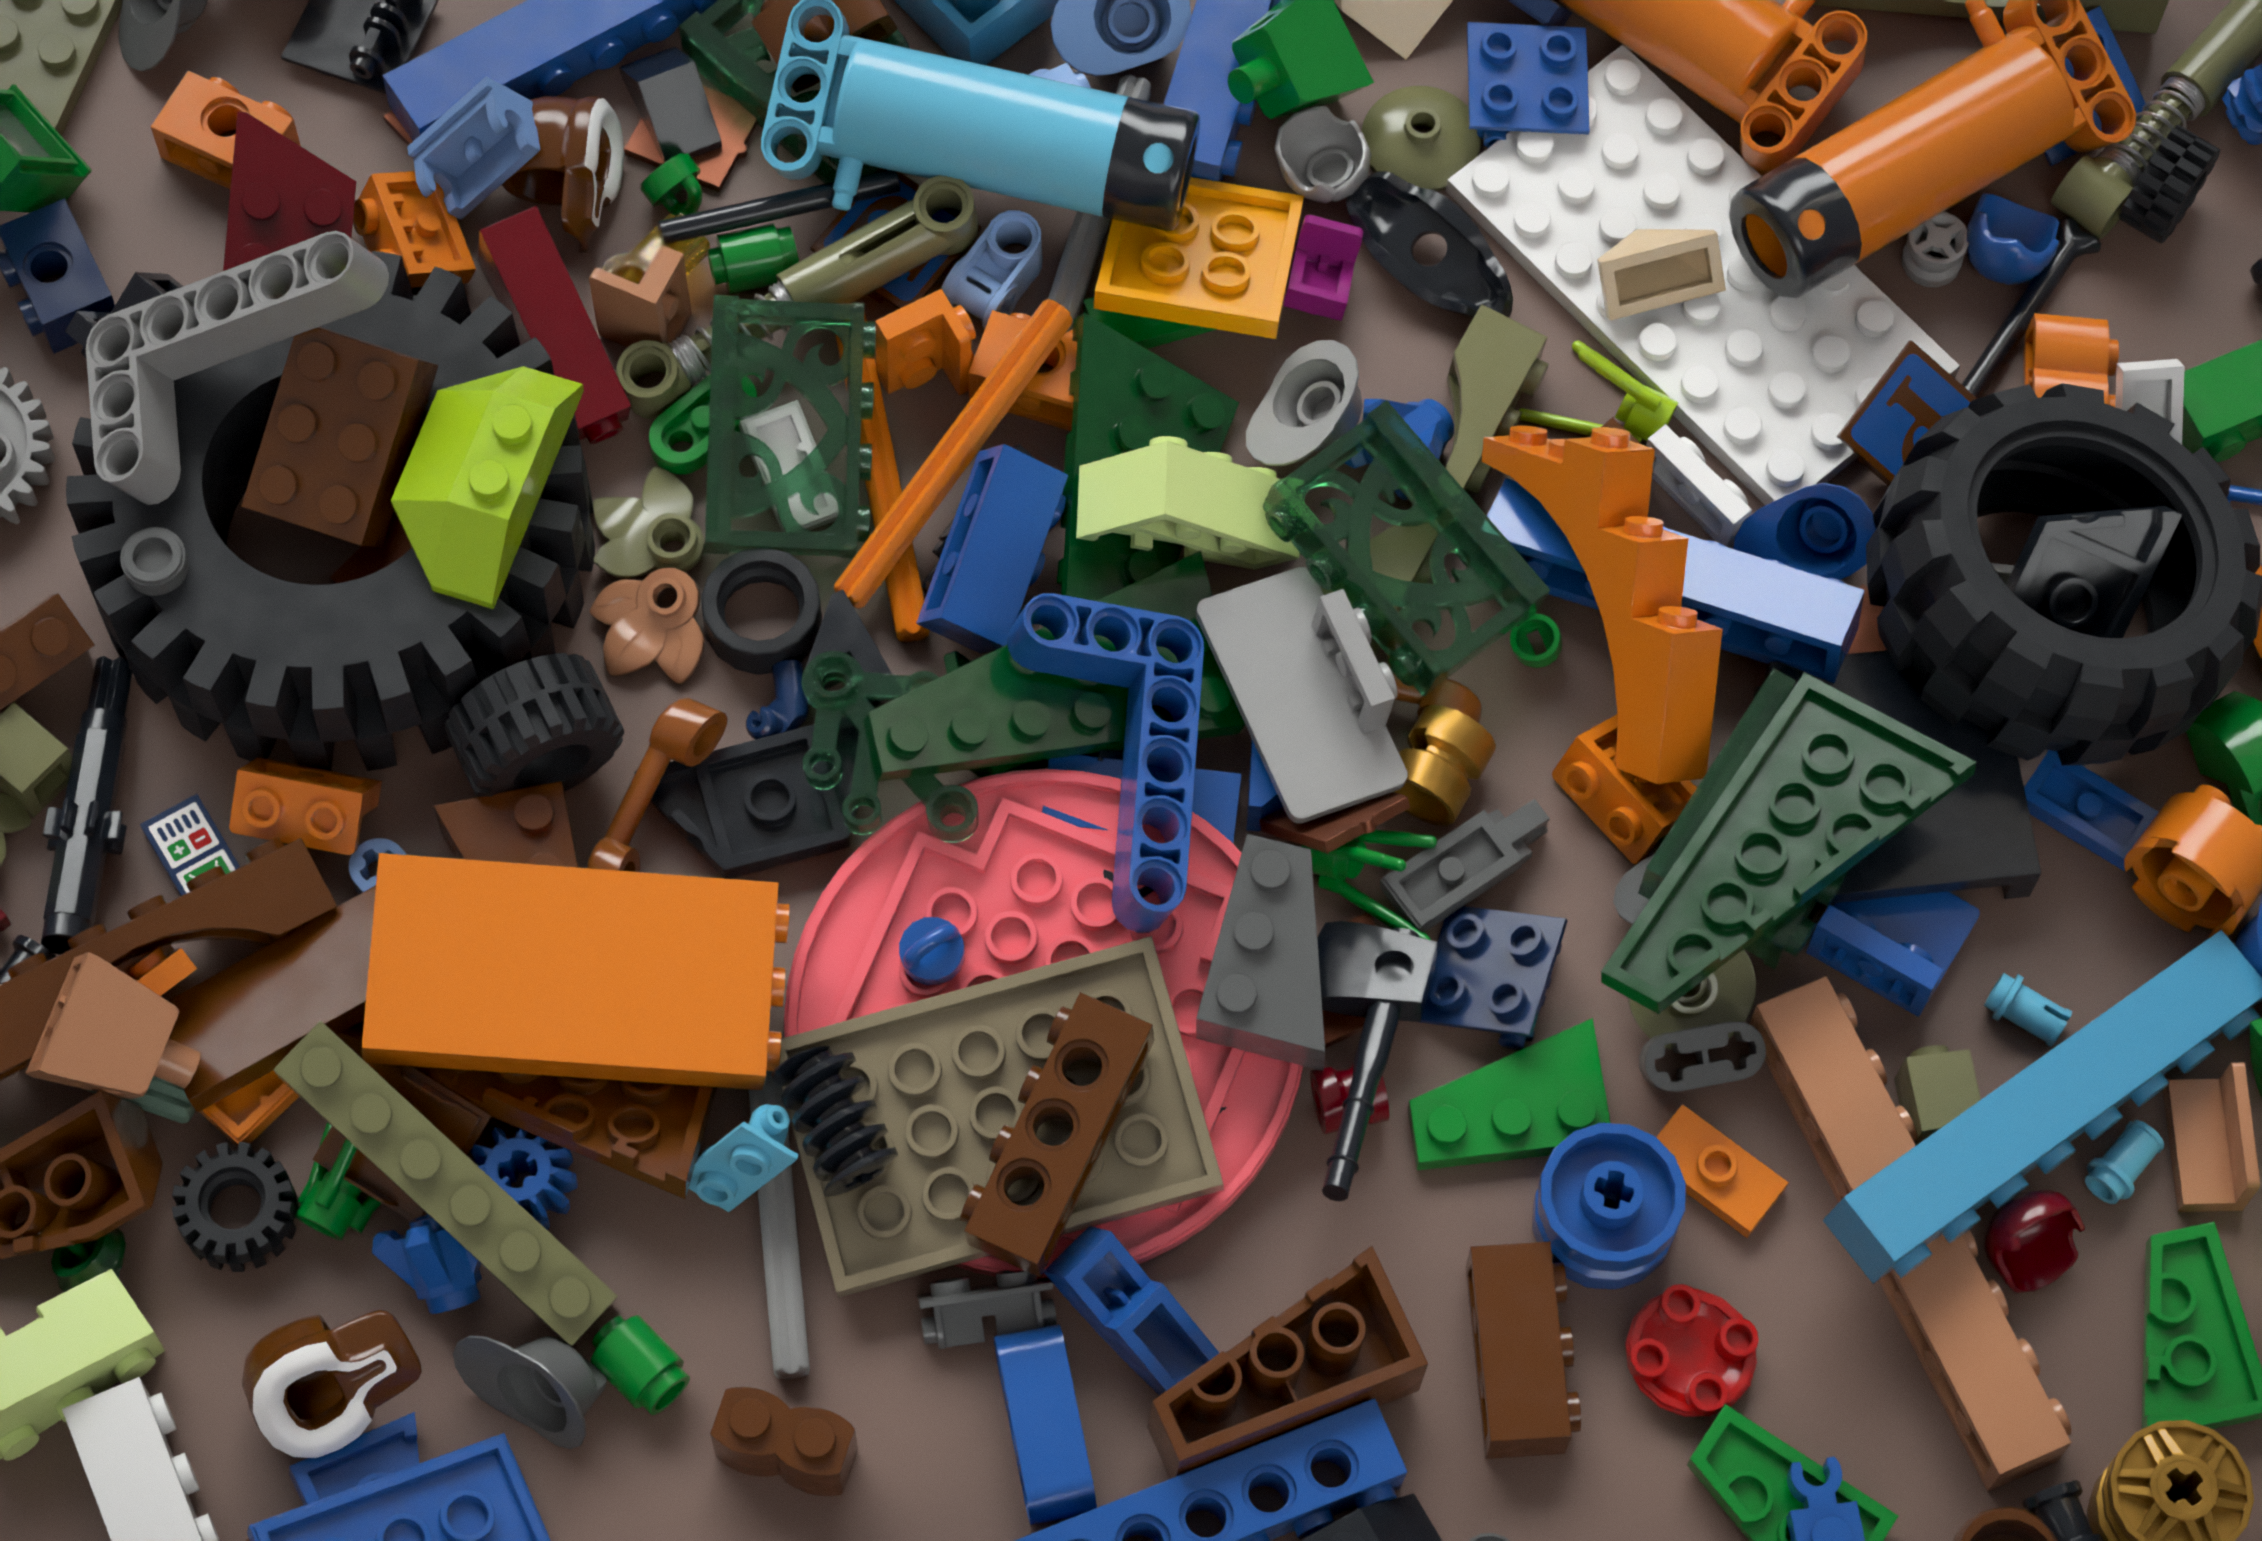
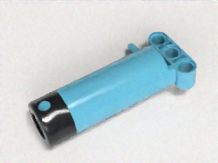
M801 0L793 7L788 19L762 132L761 150L766 161L779 175L793 180H801L813 174L818 169L823 155L839 158L833 185L834 196L832 206L843 211L851 209L853 196L857 194L863 164L929 179L938 175L963 180L970 188L1160 230L1172 231L1179 223L1187 197L1199 139L1200 115L1198 112L850 36V28L846 18L833 1ZM818 15L832 17L835 21L834 30L827 40L816 43L805 39L804 29L812 17ZM805 74L819 77L821 89L813 100L806 103L792 100L791 87L798 77ZM790 134L805 136L807 149L804 156L793 163H785L778 159L777 147L785 136Z

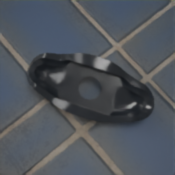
M1379 171L1370 174L1359 188L1347 197L1348 213L1354 225L1363 229L1362 240L1385 271L1394 276L1411 293L1435 306L1470 318H1474L1481 304L1510 318L1513 308V295L1504 269L1496 259L1479 228L1459 206L1446 196L1435 190L1415 186L1393 173ZM1427 234H1437L1443 237L1447 243L1445 257L1434 266L1420 265L1413 256L1416 242Z

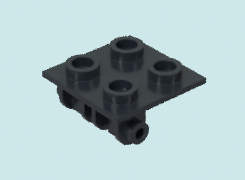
M309 0L281 55V59L386 94L383 75L410 61L439 0Z

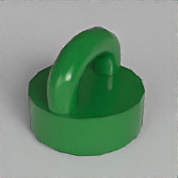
M680 153L662 164L644 179L640 190L653 207L663 204L666 210L675 217L696 213L702 203V189L696 179L701 170L688 153ZM682 189H685L687 192V200L684 203H680L675 197Z

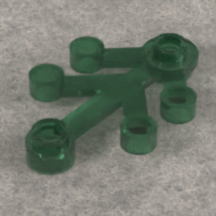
M827 651L816 656L807 665L802 675L803 694L807 702L817 709L812 746L803 758L804 774L807 782L812 787L820 790L833 788L840 782L843 776V767L836 747L844 714L859 731L851 794L845 798L842 812L845 825L851 832L866 835L876 831L883 819L881 803L877 797L879 782L876 781L863 726V720L868 712L875 709L867 699L894 700L939 677L929 671H919L911 676L864 672L859 662L850 655L840 651ZM833 679L846 683L842 689L837 691H827L823 688L828 681ZM819 761H829L834 764L833 769L826 774H817L811 770ZM934 774L901 779L926 807L928 827L936 838L948 843H957L968 839L974 834L979 824V811L977 800L971 791L959 785L943 786ZM862 805L869 806L874 810L873 814L866 819H856L851 815L856 807ZM950 813H959L965 817L964 822L957 826H946L942 823V820Z

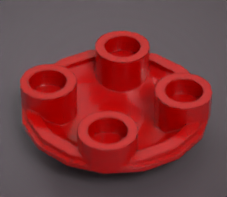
M1675 1284L1668 1287L1663 1294L1650 1299L1633 1317L1625 1341L1627 1367L1639 1390L1659 1408L1683 1417L1712 1416L1720 1412L1725 1404L1729 1407L1733 1406L1750 1387L1757 1364L1758 1332L1749 1320L1744 1319L1742 1314L1722 1297L1700 1289H1693L1685 1284Z

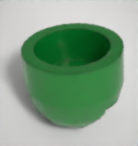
M1530 614L1522 617L1515 623L1510 633V644L1516 658L1522 664L1537 669L1546 667L1557 660L1562 649V636L1557 624L1550 617L1543 614ZM1537 630L1547 650L1540 655H1536L1527 637V634Z

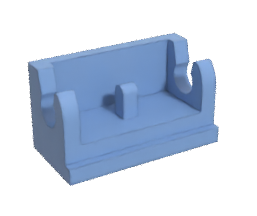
M487 76L483 78L407 146L408 156L412 157L414 161L416 182L423 196L426 198L436 190V183L439 184L445 195L443 200L448 213L460 220L463 219L540 151L538 131L532 112L533 101Z

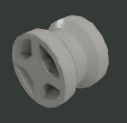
M1942 212L1910 231L1901 254L1902 267L1906 275L1915 283L1925 287H1941L1953 281L1961 269L1963 258L1969 245L1967 242V229L1964 223L1956 216ZM1929 251L1940 252L1943 257H1934L1926 253Z

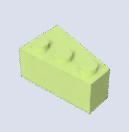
M1171 436L1156 437L1149 441V446L1079 466L1076 538L1096 541L1099 539V536L1113 532L1130 535V548L1149 551L1153 549V540L1184 545V557H1188L1201 550L1203 561L1254 570L1298 559L1300 556L1301 486L1276 478V472L1272 469L1263 467L1247 468L1232 463V457L1228 454L1200 452L1187 447L1186 440Z
M112 1269L38 1305L36 1312L40 1317L25 1327L7 1336L0 1328V1460L3 1458L9 1461L22 1456L37 1444L40 1433L61 1419L63 1422H66L62 1411L63 1408L104 1392L119 1381L123 1384L142 1377L154 1366L156 1362L155 1357L165 1352L155 1332Z

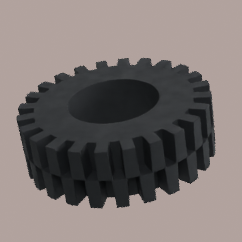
M372 251L375 256L386 264L389 272L386 291L376 304L363 311L320 326L439 365L417 437L437 390L522 366L554 375L551 358L536 337L520 345L513 313L501 302L490 295L471 314L462 278L436 266L418 295H413L402 256ZM293 337L174 380L181 472L180 480L174 492L159 504L148 505L142 503L102 480L97 474L94 465L91 419L80 417L75 429L72 445L83 475L67 476L66 483L67 506L78 531L77 535L71 537L78 561L112 644L120 657L126 656L137 684L155 704H158L168 696L181 726L205 742L220 723H223L233 748L240 758L248 761H253L256 758L268 759L277 738L286 739L299 766L331 771L335 742L355 740L367 771L397 766L392 733L418 725L432 755L452 747L446 735L445 722L450 718L448 714L452 708L461 701V698L483 680L504 668L528 659L555 654L551 622L574 629L580 617L584 600L579 571H592L595 542L590 514L594 513L593 501L575 413L494 609L432 591L413 548L387 567L365 577L343 583L309 585L280 580L264 574L238 558L227 547L230 523L241 498L246 492ZM150 527L165 528L174 532L183 542L189 559L188 574L182 584L169 593L157 596L146 595L136 591L128 583L120 563L121 550L129 537L142 529Z

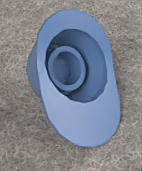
M1059 0L1055 5L1050 25L1053 44L1061 58L1079 72L1101 76L1116 74L1156 61L1176 50L1185 38L1192 15L1190 0Z

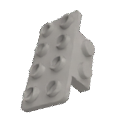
M1297 567L1202 599L1198 603L1196 619L1284 810L1291 821L1305 823L1400 790L1405 785L1408 773L1386 727L1394 700L1397 698L1396 682L1389 666L1385 662L1378 663L1370 646L1371 631L1368 621L1360 608H1352L1344 589L1324 595L1314 573L1309 568Z

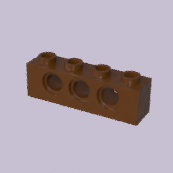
M1081 992L1072 1009L1064 1006L1060 1008L1047 1036V1043L1054 1047L1044 1067L1040 1068L1033 1065L1021 1087L1018 1102L1025 1104L1020 1117L1014 1128L1005 1124L994 1142L989 1161L995 1163L996 1166L986 1187L976 1184L962 1209L960 1221L967 1224L964 1233L968 1245L1035 1276L1042 1277L1155 1041L1153 1024ZM1079 1060L1093 1061L1102 1069L1098 1079L1086 1086L1070 1083L1065 1078V1073L1071 1064ZM1050 1119L1065 1120L1073 1127L1071 1136L1060 1145L1051 1146L1042 1143L1037 1139L1036 1133L1045 1121ZM1032 1178L1039 1181L1044 1186L1040 1199L1027 1206L1011 1202L1007 1197V1193L1011 1185L1017 1180Z

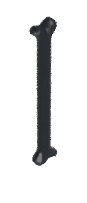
M2070 217L2058 219L2059 226L2056 239L2059 241V245L2054 258L2039 275L2031 280L1961 384L1977 399L1983 397L2026 333L2034 313L2040 312L2074 259L2084 254L2098 253L2100 251L2101 242L2099 238L2081 231L2079 224Z

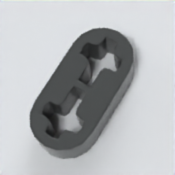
M1720 1022L1666 1032L1652 1037L1643 1046L1639 1055V1068L1643 1078L1650 1086L1661 1091L1680 1092L1743 1080L1753 1076L1763 1065L1766 1057V1045L1762 1035L1754 1026L1745 1022ZM1733 1031L1737 1041L1748 1042L1749 1054H1744L1740 1057V1067L1734 1069L1731 1060L1717 1059L1710 1061L1708 1049L1727 1045L1729 1040L1728 1033ZM1671 1043L1674 1053L1686 1054L1695 1052L1697 1060L1696 1064L1677 1068V1079L1673 1081L1670 1080L1668 1072L1657 1071L1655 1068V1059H1660L1665 1055L1664 1045Z

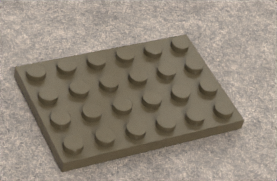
M1152 936L781 1039L779 1065L799 1052L824 1045L830 1046L833 1055L853 1052L856 1061L842 1072L843 1078L864 1076L866 1085L852 1098L854 1102L874 1100L877 1105V1109L867 1116L863 1123L865 1126L885 1123L888 1132L873 1145L876 1150L895 1147L898 1152V1156L876 1178L849 1192L825 1197L823 1191L830 1181L817 1179L813 1166L818 1158L807 1156L802 1146L808 1134L796 1132L792 1123L838 1298L990 1256V1254L968 1245L964 1233L967 1224L960 1221L962 1209L976 1184L986 1187L996 1166L995 1163L989 1161L994 1142L1005 1124L1013 1128L1015 1127L1025 1104L1018 1102V1096L1025 1078L1033 1065L1040 1068L1044 1067L1054 1047L1047 1043V1036L1051 1025L1062 1006L1072 1009L1080 992L1153 1024L1155 1041L1062 1235L1224 1190L1223 1180ZM1079 1060L1068 1067L1065 1078L1074 1085L1086 1086L1098 1079L1102 1069L1093 1061ZM788 1109L791 1120L797 1110ZM1050 1119L1038 1128L1036 1137L1046 1145H1060L1071 1136L1073 1127L1065 1120ZM1022 1178L1011 1185L1007 1197L1017 1205H1031L1040 1199L1044 1186L1035 1179Z

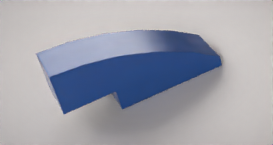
M1089 1226L1044 1270L1045 1275L1079 1314L1159 1396L1219 1354V1351L1163 1283L1151 1280L1111 1231Z

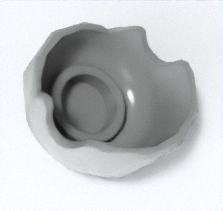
M1315 106L1294 113L1279 128L1274 148L1282 178L1296 194L1315 202L1327 204L1330 201H1340L1352 195L1368 177L1372 155L1358 124L1354 120L1347 122L1335 117L1326 106Z

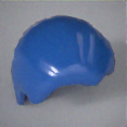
M1984 193L1977 201L1966 227L1967 242L1969 243L1967 248L1968 259L1978 273L1993 282L2014 285L2030 281L2048 266L2056 254L2059 241L2055 238L2059 221L2051 215L2027 208L2003 197Z

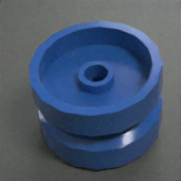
M1598 1123L1576 1130L1553 1149L1541 1174L1534 1197L1532 1231L1537 1242L1551 1241L1553 1263H1564L1567 1279L1587 1288L1616 1290L1643 1281L1663 1263L1685 1212L1686 1183L1675 1156L1655 1136L1629 1124ZM1604 1204H1608V1205L1612 1206L1614 1209L1608 1208V1207L1603 1206V1205H1604Z

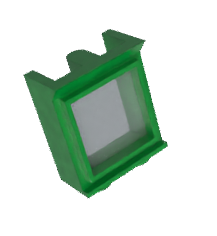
M12 84L8 90L0 89V211L31 213L64 198L67 201L93 170L16 85Z

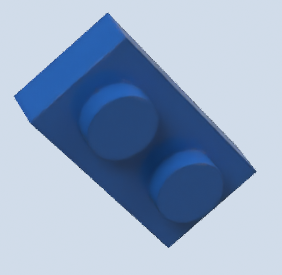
M2048 750L2024 786L2030 815L2124 872V859L2127 853L2159 812L2082 765L2062 766L2058 752Z

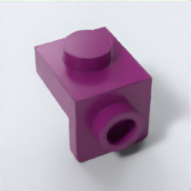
M1306 215L1294 250L1283 306L1342 321L1348 302L1356 258L1362 243L1363 229L1314 215Z

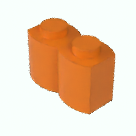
M2034 313L2026 330L2024 340V385L2030 384L2038 398L2042 397L2047 389L2061 383L2104 390V403L2115 407L2116 395L2109 394L2107 376H2114L2116 373L2119 358V342L2116 339L2109 338L2108 320Z

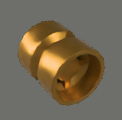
M1430 705L1424 708L1408 735L1407 744L1409 748L1398 752L1406 767L1408 776L1405 785L1400 790L1394 792L1408 797L1410 808L1405 810L1407 813L1434 825L1448 826L1455 822L1470 796L1471 787L1467 779L1478 780L1495 752L1496 743L1492 735L1471 717L1449 707Z

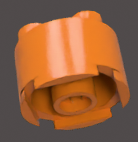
M2199 785L2194 792L2178 793L2166 801L2127 853L2124 859L2125 873L2131 867L2133 868L2138 878L2132 886L2134 892L2152 912L2170 925L2190 933L2195 925L2213 929L2208 938L2222 929L2228 936L2237 928L2262 893V826L2256 825L2247 816L2232 807L2229 798L2218 788L2211 785Z

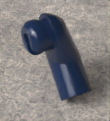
M784 660L772 666L776 699L767 707L762 706L760 714L752 710L748 715L746 729L753 739L756 740L798 729L807 720L809 707L803 663L800 661Z

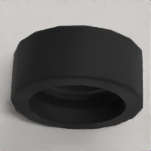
M767 547L742 550L722 560L707 577L701 596L705 635L716 655L734 669L756 675L772 673V666L780 661L797 660L801 662L812 650L822 623L819 587L808 567L788 552ZM770 582L786 587L793 592L799 604L797 621L788 632L774 639L756 641L740 637L730 629L725 620L724 610L727 600L735 591L749 584Z

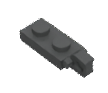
M1535 799L1506 818L1499 809L1489 814L1483 810L1439 839L1434 848H1426L1406 861L1407 865L1404 871L1398 872L1393 870L1380 880V889L1402 918L1424 933L1519 870L1522 864L1532 857L1533 852L1528 846L1548 832L1547 823L1550 818Z

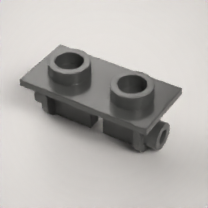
M1024 1270L1019 1272L999 1271L996 1273L997 1283L973 1287L970 1286L969 1277H954L930 1282L931 1293L917 1295L920 1309L933 1308V1317L921 1318L924 1344L938 1343L939 1349H946V1347L985 1342L982 1317L995 1315L997 1336L1057 1325L1054 1300H1041L1040 1291L1053 1289V1283L1049 1278L1037 1279V1276Z

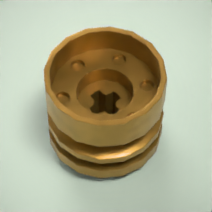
M2188 1420L2159 1421L2135 1432L2096 1480L2087 1508L2089 1525L2094 1534L2102 1535L2104 1541H2235L2247 1527L2254 1503L2251 1473L2237 1448L2214 1429ZM2179 1488L2182 1489L2188 1497L2187 1500L2181 1499L2173 1503L2166 1494L2168 1491L2171 1493Z

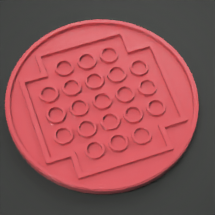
M1039 769L1012 771L981 777L945 789L916 803L897 815L865 840L840 867L822 892L805 924L794 953L786 991L784 1036L786 1038L1152 936L1223 1180L1224 1190L1093 1226L1111 1231L1138 1264L1144 1263L1179 1246L1205 1229L1239 1198L1254 1181L1273 1153L1289 1121L1299 1092L1304 1066L1196 1038V1017L1242 853L1210 823L1192 812L1187 887L1184 899L1158 929L1149 933H1137L1128 930L1118 922L1112 908L1113 882L1104 878L1103 874L1105 869L1114 875L1121 779L1084 771ZM1043 806L1049 807L1107 830L1075 826L1042 813ZM1142 825L1146 836L1152 841L1165 843L1164 837L1158 829L1150 825ZM1137 885V887L1141 889L1144 885ZM1155 891L1143 898L1149 903L1160 905V899ZM924 917H939L949 921L958 928L964 941L965 960L960 972L952 980L941 985H924L914 981L905 972L900 960L899 942L904 931L913 922ZM1222 1107H1227L1220 1113ZM1086 1229L1061 1235L1046 1268ZM992 1255L954 1265L974 1273L996 1277V1273L999 1271H1023ZM1043 1272V1275H1042L1041 1278H1048V1277L1045 1275V1273Z

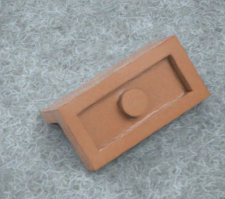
M660 246L639 284L600 268H594L589 277L598 333L600 336L623 346L629 347L642 340L672 343V340H676L692 314L684 254L666 246Z
M2230 1063L2221 1078L2168 1080L2169 1084L2163 1089L2177 1211H2243L2260 1188L2245 1063Z

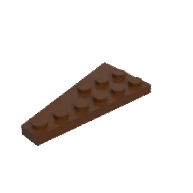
M364 1020L337 1035L361 1058ZM414 1066L483 1109L492 1117L685 1200L717 1087Z

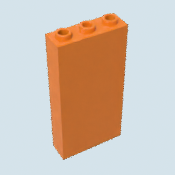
M379 853L362 1037V1058L366 1063L763 1090L766 1071H774L780 1063L781 1032L769 1031L771 1006L783 1007L785 968L773 967L775 943H787L790 905L777 903L779 882Z

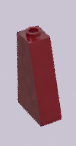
M537 206L480 229L478 262L497 300L513 313L520 344L522 345L536 337L551 358L554 375L581 383L584 386V392L575 411L580 440L587 438L590 444H597L620 433L624 429L621 422L629 419L631 404Z

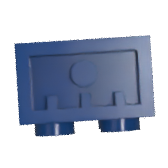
M1950 892L1835 903L1834 906L1829 904L1815 928L1806 953L1915 1016L1920 1017L1977 922L1980 911L1975 906Z

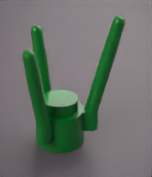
M1375 829V831L1367 834L1364 833L1329 853L1301 845V847L1311 850L1312 871L1314 874L1320 875L1319 888L1341 895L1390 928L1411 929L1418 933L1420 938L1431 940L1427 934L1418 930L1411 923L1347 883L1346 877L1356 878L1363 869L1364 864L1398 872L1406 869L1407 864L1403 859L1369 850L1364 842L1434 848L1437 845L1435 836Z
M326 1123L319 1147L332 1127L329 1123ZM346 1139L330 1172H327L325 1167L314 1161L308 1182L297 1200L301 1205L295 1214V1217L308 1227L339 1241L343 1240L349 1228L362 1233L372 1213L382 1204L371 1196H368L360 1204L357 1198L362 1190L344 1180V1176L357 1151Z

